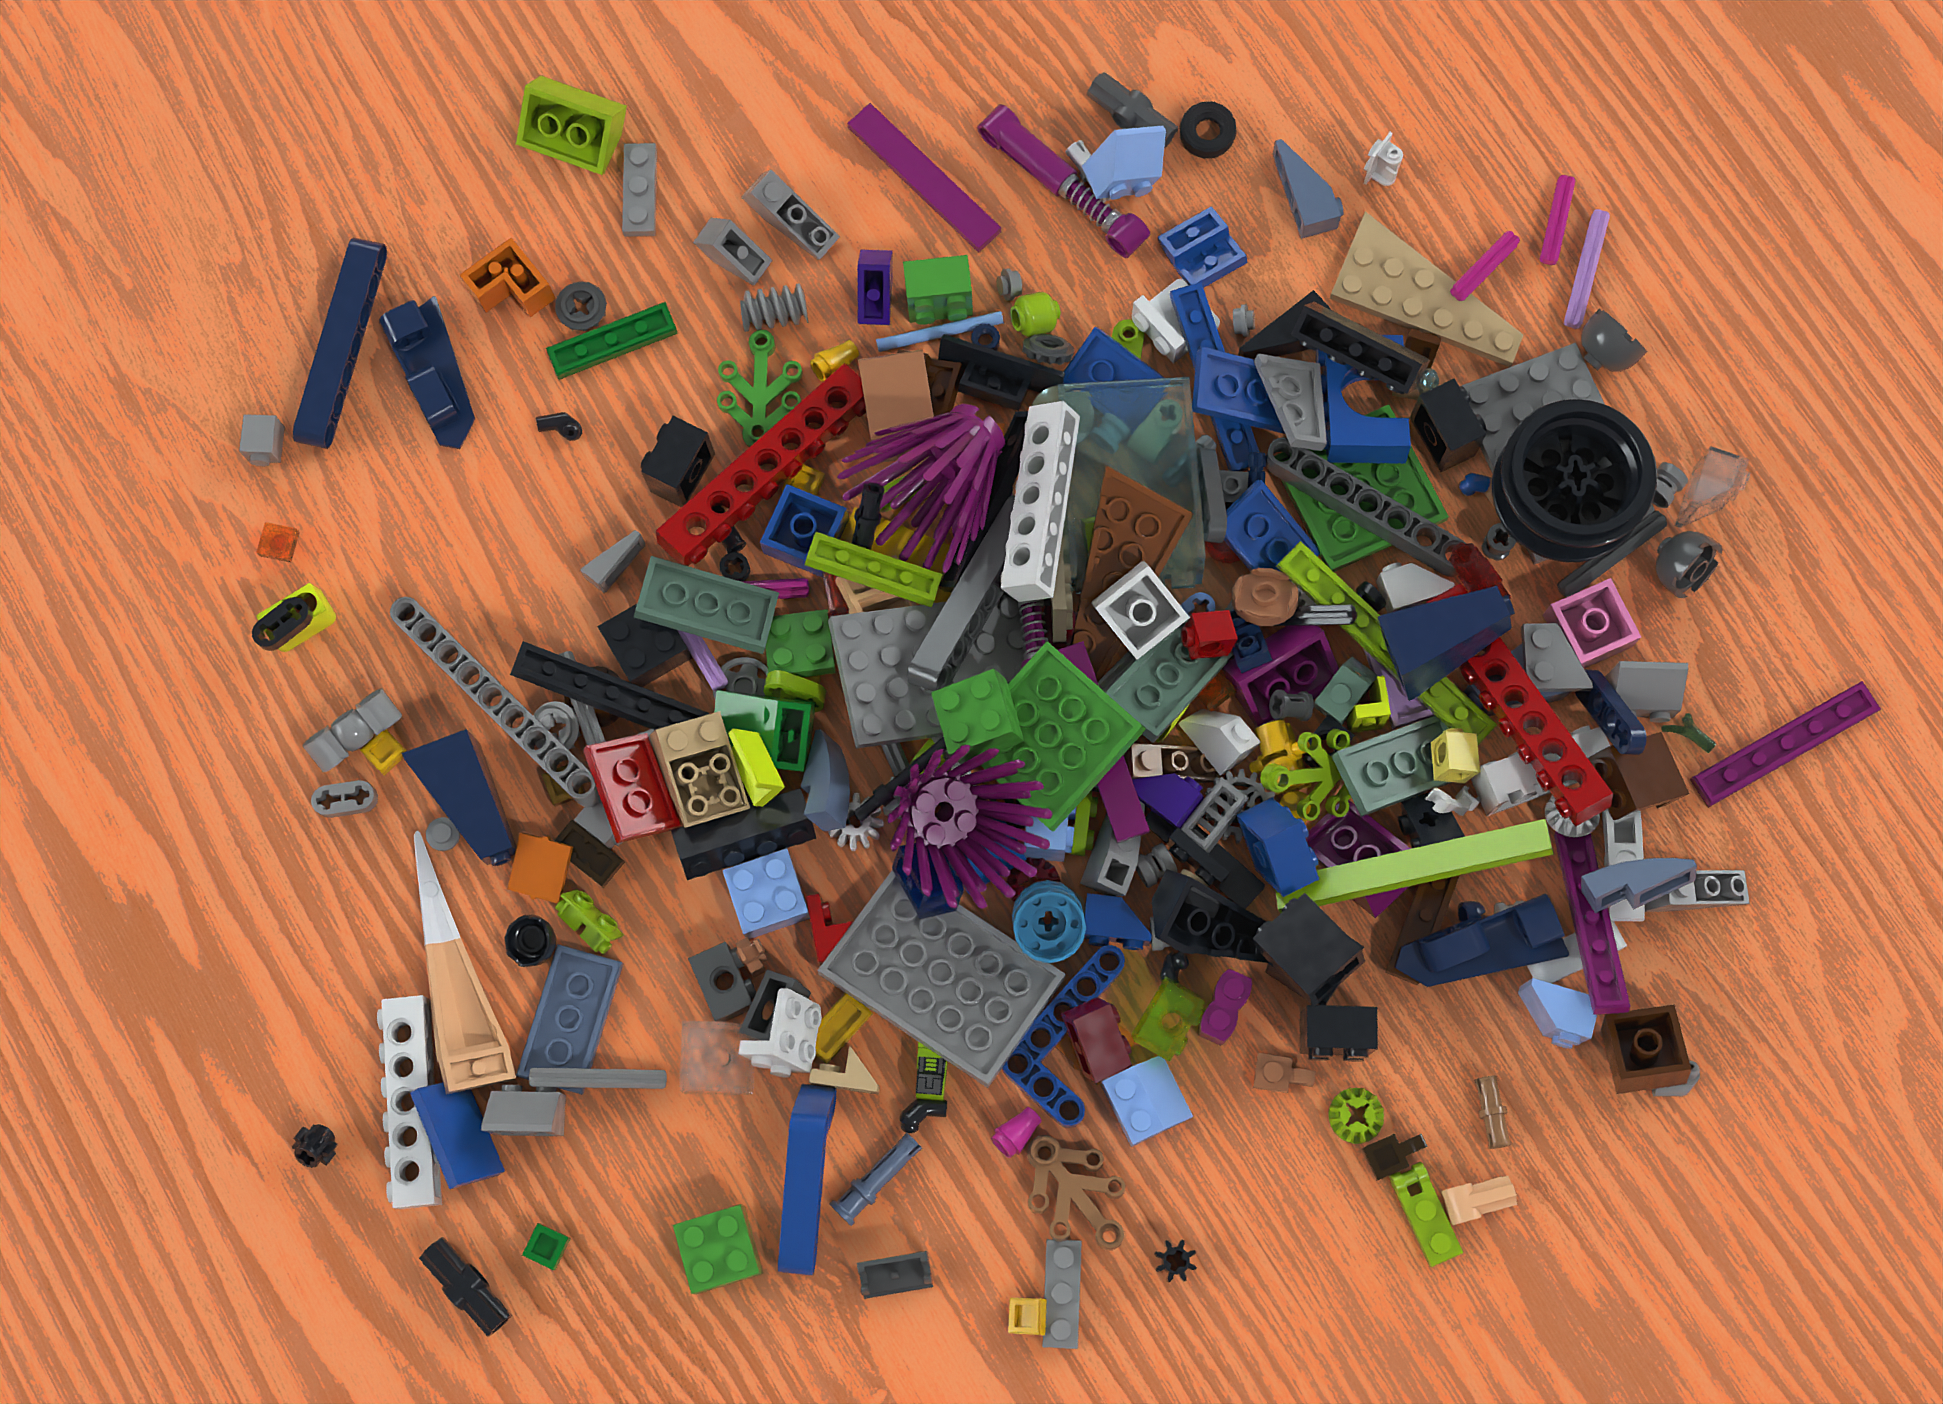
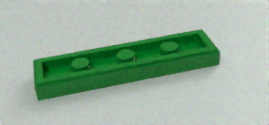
M663 302L547 347L546 350L555 373L560 380L676 335L678 331L666 302Z

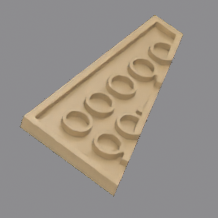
M1365 211L1331 292L1330 299L1408 329L1417 328L1427 334H1436L1441 338L1442 342L1511 367L1524 334L1472 294L1464 301H1458L1450 293L1456 281Z

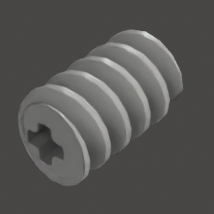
M800 283L796 284L793 294H791L788 286L784 285L781 295H778L775 288L771 287L769 297L764 295L762 289H758L756 299H753L749 290L744 293L743 300L740 301L745 332L749 331L750 322L754 324L756 330H761L763 320L766 321L769 328H774L776 318H778L782 327L787 326L788 317H791L795 325H799L801 315L809 323L805 293Z

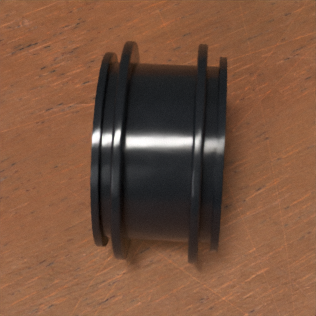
M1582 399L1553 402L1538 408L1526 416L1510 435L1496 461L1492 475L1493 503L1496 513L1508 533L1527 550L1546 559L1560 562L1589 561L1604 556L1620 546L1647 514L1657 487L1655 457L1642 431L1628 417L1616 409L1599 402ZM1559 439L1569 440V451H1566L1565 454H1563ZM1580 456L1584 457L1587 460V466L1583 465V461ZM1606 457L1612 465L1599 470L1601 466L1598 463ZM1549 458L1555 465L1545 466L1541 459ZM1524 463L1533 467L1534 473L1523 470ZM1570 475L1573 476L1575 481H1580L1578 486L1575 485L1574 480L1568 479ZM1555 480L1558 481V485L1556 488L1554 486ZM1598 482L1604 483L1607 486L1608 492H1603ZM1528 487H1538L1542 492V496L1532 495ZM1607 501L1618 504L1620 507L1616 513L1602 503ZM1581 510L1592 512L1595 520L1589 521L1585 519L1581 514ZM1548 512H1555L1559 514L1562 520L1552 516Z

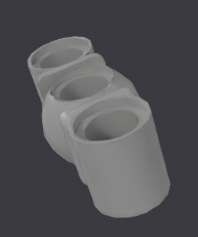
M382 688L372 692L360 703L356 704V709H351L339 716L331 724V728L327 725L302 745L322 772H327L349 756L348 751L353 752L361 748L372 739L374 733L376 735L380 734V732L392 726L402 717L401 712Z

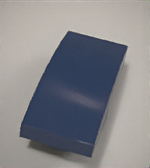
M1232 609L1230 614L1238 637L1232 651L1241 673L1272 661L1260 626L1246 622Z

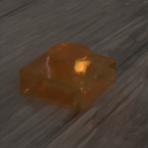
M265 522L256 553L260 557L291 563L300 532L296 528Z
M1219 671L1196 697L1212 712L1237 691L1233 684Z

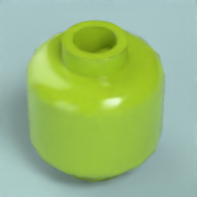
M1036 292L1020 296L1016 299L1014 306L1010 310L1012 325L1016 331H1020L1026 337L1050 333L1055 329L1057 319L1060 318L1059 304L1056 300H1052L1046 292Z

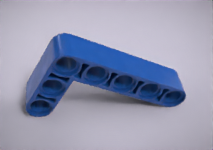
M1106 945L1097 950L1036 1018L1002 1067L1004 1074L1053 1120L1065 1128L1076 1127L1081 1123L1084 1118L1085 1107L1082 1100L1042 1064L1043 1060L1068 1033L1065 1023L1057 1020L1053 1012L1059 1005H1067L1072 1009L1102 996L1119 977L1124 968V954L1113 945ZM1107 954L1113 955L1117 958L1119 965L1115 970L1107 971L1100 966V958ZM1081 980L1092 981L1096 987L1095 993L1091 996L1079 994L1076 986ZM1043 1030L1049 1034L1051 1041L1046 1047L1039 1048L1033 1045L1031 1036L1035 1031ZM1013 1056H1022L1027 1061L1028 1066L1024 1072L1017 1074L1010 1071L1008 1061ZM1039 1079L1049 1080L1053 1085V1092L1047 1097L1038 1096L1033 1089L1036 1081ZM1066 1102L1076 1104L1079 1109L1078 1117L1071 1121L1063 1119L1059 1113L1060 1106Z
M802 1084L791 1113L778 1272L814 1275L826 1140L835 1111L836 1087Z

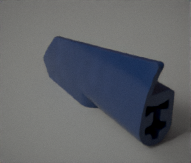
M433 296L419 307L416 301L412 300L384 313L379 319V324L406 374L405 378L439 445L460 449L475 421V416L437 298Z
M1545 893L1481 920L1479 918L1468 919L1405 944L1400 948L1395 968L1426 987L1568 957L1569 951L1562 938L1565 935L1556 911L1548 895Z

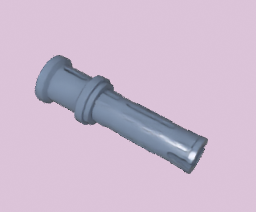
M905 1133L898 1143L861 1179H853L850 1182L851 1187L837 1201L833 1200L830 1206L852 1226L855 1223L854 1218L868 1204L873 1205L876 1202V1194L922 1147L908 1133Z

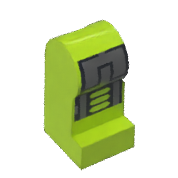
M918 1042L916 1099L943 1101L948 1061Z

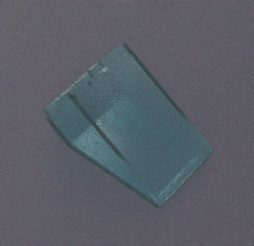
M1189 377L1058 384V402L1064 401L1080 416L1066 508V533L1069 540L1068 559L1071 568V591L1081 594L1088 557L1085 551L1081 519L1095 517L1105 464L1194 513L1158 578L1164 585L1165 579H1170L1171 589L1195 588V584H1202L1205 565V544Z

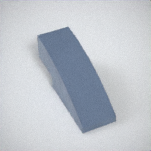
M819 729L815 731L801 788L809 794L804 815L822 831L845 828L850 797L849 773L841 747Z
M1648 858L1622 862L1583 875L1581 891L1595 913L1627 899L1634 910L1696 881L1697 864L1692 859Z

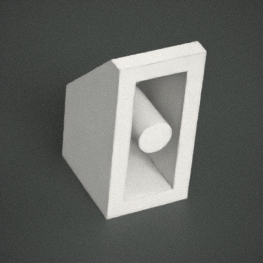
M1400 562L1384 567L1376 580L1379 592L1386 601L1385 608L1387 613L1426 604L1427 601L1455 586V583L1413 563L1402 566Z
M1201 709L1179 723L1180 727L1202 754H1205L1206 759L1219 775L1239 765L1261 743L1242 718L1236 715Z

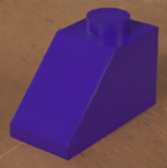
M861 249L857 264L858 324L890 325L893 251Z
M1173 773L1132 779L1139 801L1176 829L1183 826L1204 799L1200 792L1203 789L1202 786L1189 776H1186L1183 780Z

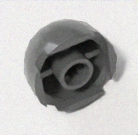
M1598 309L1585 324L1581 334L1582 346L1587 352L1584 359L1597 371L1601 367L1612 372L1624 371L1635 365L1647 351L1636 338L1632 341L1633 338L1627 333L1628 331L1601 309Z
M1693 531L1682 532L1672 538L1667 537L1657 549L1659 555L1656 560V573L1661 584L1678 598L1687 597L1683 592L1687 591L1690 587L1692 591H1697L1716 569L1719 562L1714 557L1716 552L1722 555V546L1711 537Z

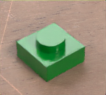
M537 1223L522 1256L551 1270H556L571 1238Z

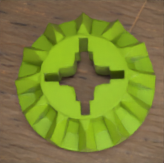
M1348 1088L1340 1092L1332 1100L1328 1113L1329 1123L1334 1133L1342 1140L1354 1144L1365 1143L1376 1137L1384 1124V1108L1377 1096L1366 1089ZM1346 1103L1354 1109L1367 1106L1362 1116L1368 1126L1364 1123L1361 1124L1359 1121L1346 1126L1351 1117Z

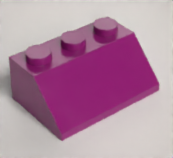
M1285 626L1267 637L1265 641L1272 657L1270 662L1241 673L1235 658H1233L1222 668L1233 694L1256 728L1266 723L1277 721L1271 716L1269 709L1270 698L1274 691L1284 690L1287 694H1298L1301 691H1306L1312 695L1314 700L1321 694L1339 670L1325 633L1319 626Z

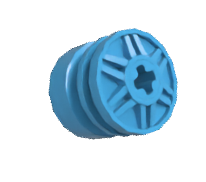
M1040 881L1022 890L1015 900L1012 912L1016 942L1025 954L1036 961L1053 963L1065 960L1078 950L1084 940L1086 924L1081 902L1073 890L1060 882ZM1051 911L1054 917L1051 918V924H1044L1043 917H1045V912Z

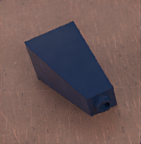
M1493 586L1377 617L1385 646L1408 701L1417 698L1512 628L1510 615L1515 614L1508 595L1502 597L1498 587Z
M467 729L402 753L404 760L485 864L499 866L511 861V856L515 855L517 846L481 744Z

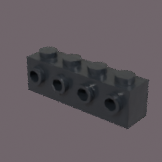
M1316 302L1304 305L1291 333V336L1299 339V343L1311 350L1319 349L1329 354L1328 358L1342 365L1347 363L1356 368L1360 375L1372 380L1376 378L1386 383L1388 389L1398 394H1409L1416 390L1430 362V359Z
M801 788L777 795L763 807L749 804L750 809L687 828L681 826L672 829V836L686 879L702 877L709 873L730 866H736L742 862L816 839L813 823L804 815L806 802Z

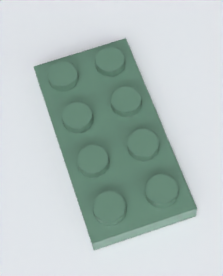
M651 556L634 618L763 654L779 593Z
M1188 620L1136 660L1105 692L1146 729L1142 735L1152 743L1160 737L1233 656V653L1230 652L1228 656L1190 659L1188 649L1184 647L1181 640V630Z
M1437 716L1341 749L1331 756L1361 817L1426 793L1434 788L1452 783L1434 781L1431 742L1441 735L1444 730L1449 729Z

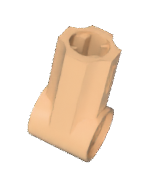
M1509 1176L1497 1177L1475 1185L1468 1183L1441 1191L1451 1225L1481 1218V1214L1517 1205L1516 1192Z

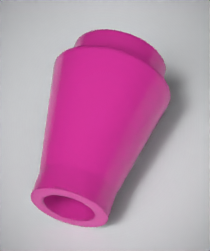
M1026 1107L1021 1113L994 1130L996 1134L991 1138V1141L1006 1157L1011 1158L1014 1154L1019 1155L1042 1120L1033 1109Z

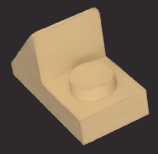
M849 1046L845 1073H840L839 1066L820 1064L819 1069L811 1068L809 1083L811 1085L836 1087L842 1090L877 1095L880 1092L879 1085L851 1046Z

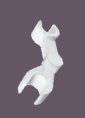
M1467 786L1460 790L1455 796L1456 799H1453L1438 788H1434L1425 798V800L1435 803L1432 809L1436 812L1447 813L1454 811L1460 816H1463L1467 811H1473L1481 802L1480 796L1474 798L1468 793L1469 787Z

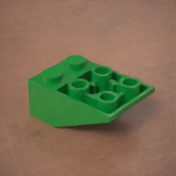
M724 690L716 691L714 713L720 711L727 735L733 728L758 732L776 768L805 771L811 750L816 702ZM728 735V739L732 748L734 745Z

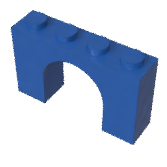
M1382 335L1404 346L1403 335ZM1317 349L1316 363H1320V367H1322L1321 384L1327 441L1323 450H1326L1327 461L1330 463L1406 464L1411 447L1409 418L1367 417L1355 412L1345 402L1342 390L1354 382L1372 379L1360 375L1356 368L1347 363L1342 365L1328 358L1329 354Z

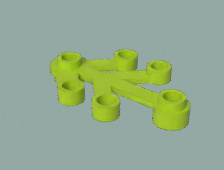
M1333 729L1327 735V745L1332 749L1339 751L1352 746L1350 744V736L1346 731ZM1304 732L1298 738V747L1301 751L1308 753L1320 767L1288 770L1284 766L1272 763L1262 770L1260 780L1265 789L1276 793L1285 791L1293 784L1319 782L1307 798L1302 799L1297 805L1299 817L1312 821L1320 814L1319 804L1342 777L1332 757L1321 747L1320 737L1311 732ZM1340 735L1341 740L1336 745V738ZM1311 738L1312 744L1307 748V741ZM1281 775V779L1277 784V779ZM1345 783L1336 795L1330 796L1326 801L1325 808L1330 815L1343 817L1349 810L1348 800L1351 798V795ZM1339 801V808L1335 811V805ZM1311 805L1310 812L1306 814V808Z

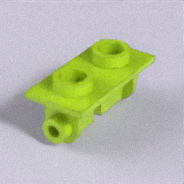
M575 889L561 895L563 899L555 907L558 911L557 915L573 931H577L584 924L586 928L579 936L595 952L600 951L602 954H605L612 947L610 941L624 936L617 928L618 924L616 921L593 905V899L585 892Z

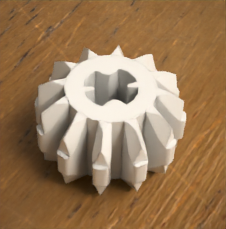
M859 793L853 794V802L849 803L847 824H850L849 818L855 815L854 811L870 798L869 796L860 803ZM879 807L863 822L860 821L861 826L859 828H854L851 824L845 825V828L830 830L828 833L831 838L839 836L837 841L839 847H843L850 840L851 851H856L857 841H862L863 847L867 849L870 847L867 839L868 836L876 840L880 837L879 833L873 828L884 826L882 819L875 818L879 816L881 809Z

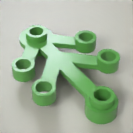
M757 330L749 338L750 350L755 356L754 388L738 373L734 362L729 360L723 361L718 367L721 380L730 383L753 406V417H750L737 405L736 396L732 392L723 391L717 397L719 409L731 415L743 427L742 436L748 447L760 438L752 435L754 430L762 429L765 434L801 402L798 393L794 391L786 392L782 396V405L766 417V406L789 385L800 381L803 375L801 365L796 361H789L784 364L783 373L767 387L768 357L774 353L776 346L773 335L766 330ZM759 338L767 339V342L764 345L756 344V341ZM726 368L734 369V372L729 376L723 374ZM790 368H796L798 373L794 376H789L787 371ZM725 398L733 400L729 406H723L721 403ZM794 398L797 400V404L792 407L787 406V400Z

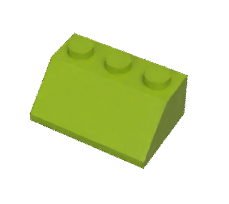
M540 75L525 85L516 145L603 175L621 138L627 106Z

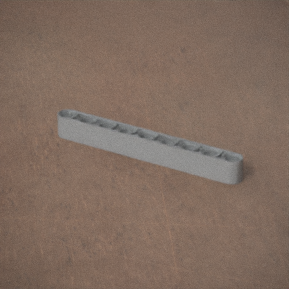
M401 597L394 601L390 609L392 620L578 804L583 807H593L601 801L591 772L418 602L411 597ZM415 611L411 619L404 621L408 613ZM436 632L434 639L426 642L428 635ZM458 653L455 661L447 663L448 658L452 654ZM480 674L476 683L468 685L472 676ZM502 696L501 701L497 705L490 706L493 698ZM524 717L523 723L519 727L512 728V724L517 718ZM545 738V745L541 749L534 750L536 742ZM569 761L565 770L556 772L560 762ZM591 782V788L585 794L578 793L581 785Z

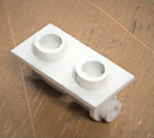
M1389 132L1383 141L1378 139L1368 153L1370 158L1364 167V170L1367 171L1364 180L1365 185L1371 178L1383 186H1390L1395 182L1398 168L1403 159V152L1399 147L1390 142L1392 132Z

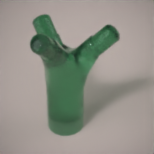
M1690 713L1685 714V717L1682 718L1684 726L1663 725L1661 728L1662 732H1673L1689 738L1707 753L1712 751L1717 744L1696 726Z

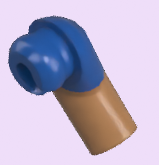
M1475 473L1467 474L1465 480H1462L1459 484L1462 493L1466 496H1471L1476 491L1484 493L1494 506L1492 478Z

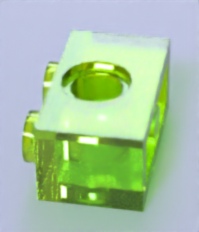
M1165 976L1131 1034L1134 1042L1170 1062L1174 1054L1179 1056L1184 1050L1188 1041L1185 1035L1191 1025L1196 1027L1201 1021L1206 1010L1203 1007L1204 1000L1200 995ZM1168 1013L1179 1015L1178 1024L1172 1028H1166L1162 1025V1019Z

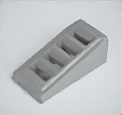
M634 530L582 567L580 571L587 581L603 593L607 592L644 548L646 543L641 534Z
M1221 777L1180 829L1207 853H1210L1249 798ZM1222 790L1236 801L1232 806L1219 797ZM1214 801L1227 811L1224 817L1211 808ZM1206 813L1219 822L1216 827H1213L1203 819ZM1198 824L1210 832L1207 838L1195 830Z

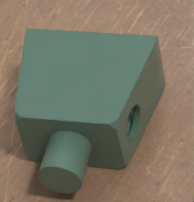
M1352 656L1340 667L1315 700L1314 707L1325 716L1329 715L1343 725L1354 706L1359 704L1372 687L1378 675Z

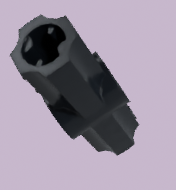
M441 1237L432 1243L419 1257L423 1265L443 1285L442 1290L448 1299L460 1310H465L487 1337L498 1331L512 1316L502 1302L488 1288L489 1283L473 1265L467 1264L445 1238Z

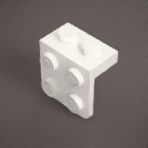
M1183 279L1175 280L1150 301L1142 295L1133 302L1132 320L1140 331L1145 332L1152 339L1156 349L1162 355H1166L1172 363H1175L1188 352L1169 296L1171 290L1189 286ZM1211 310L1216 327L1218 328L1220 320Z
M780 988L777 994L769 1041L741 1040L738 1054L750 1059L752 1066L771 1069L770 1074L774 1076L790 1077L791 1073H810L816 1055L815 1045L818 1028L822 1020L820 1005L788 988Z

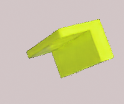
M1377 676L1369 690V704L1354 706L1347 719V727L1350 732L1380 730L1385 725L1391 715L1385 676Z
M733 728L728 735L734 745L732 751L741 780L753 805L763 807L785 786L759 733Z

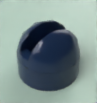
M1476 901L1459 903L1458 917L1460 922L1472 918H1479L1480 920L1486 918L1483 915L1486 910L1481 903Z

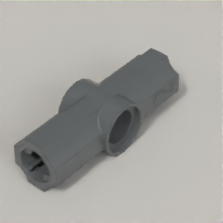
M1106 72L1099 74L1087 90V96L1110 112L1113 120L1122 129L1164 126L1166 130L1164 148L1170 144L1177 133L1178 126L1156 111L1148 97L1138 90H1128Z

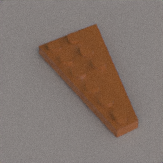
M1106 464L1071 643L1073 645L1084 642L1097 682L1103 677L1122 641L1091 602L1143 560L1159 577L1194 515L1193 512Z

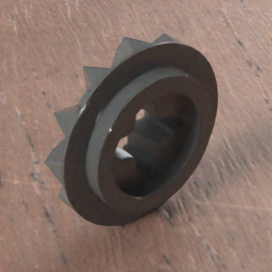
M575 282L566 286L559 293L555 303V310L562 324L569 327L572 331L576 329L586 332L588 328L598 327L599 321L606 316L607 302L603 292L594 284ZM574 299L581 304L588 302V315L586 313L583 314L581 311L575 313L577 308Z
M1036 334L1023 341L1022 351L1028 358L1036 359L1039 363L1045 362L1049 365L1051 363L1061 365L1072 360L1074 347L1059 336Z

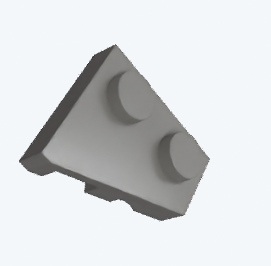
M1527 623L1521 626L1523 670L1539 692L1591 691L1593 688L1592 682L1557 623Z

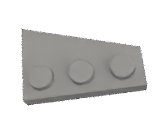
M1258 354L1254 364L1290 446L1322 451L1327 441L1320 363Z

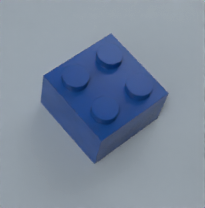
M786 484L760 540L763 553L823 578L826 572L804 565L815 532L840 540L849 520L847 508Z
M1270 798L1236 815L1255 870L1282 897L1319 880L1315 866L1319 865L1315 852L1310 846L1308 847L1306 838L1309 837L1308 829L1301 818L1296 819L1286 805L1282 807L1275 799Z

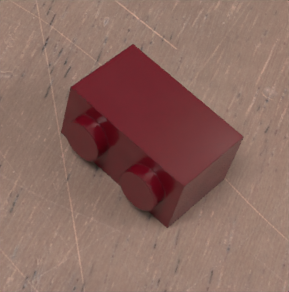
M1096 997L1061 1013L1083 1076L1094 1083H1098L1132 1067L1129 1054L1132 1053L1127 1038L1120 1033L1118 1023L1121 1021L1120 1016L1112 1003L1110 1004Z

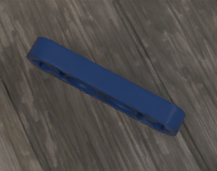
M1584 669L1592 682L1593 688L1591 691H1575L1577 698L1620 754L1640 755L1645 749L1647 740L1643 725L1599 670Z

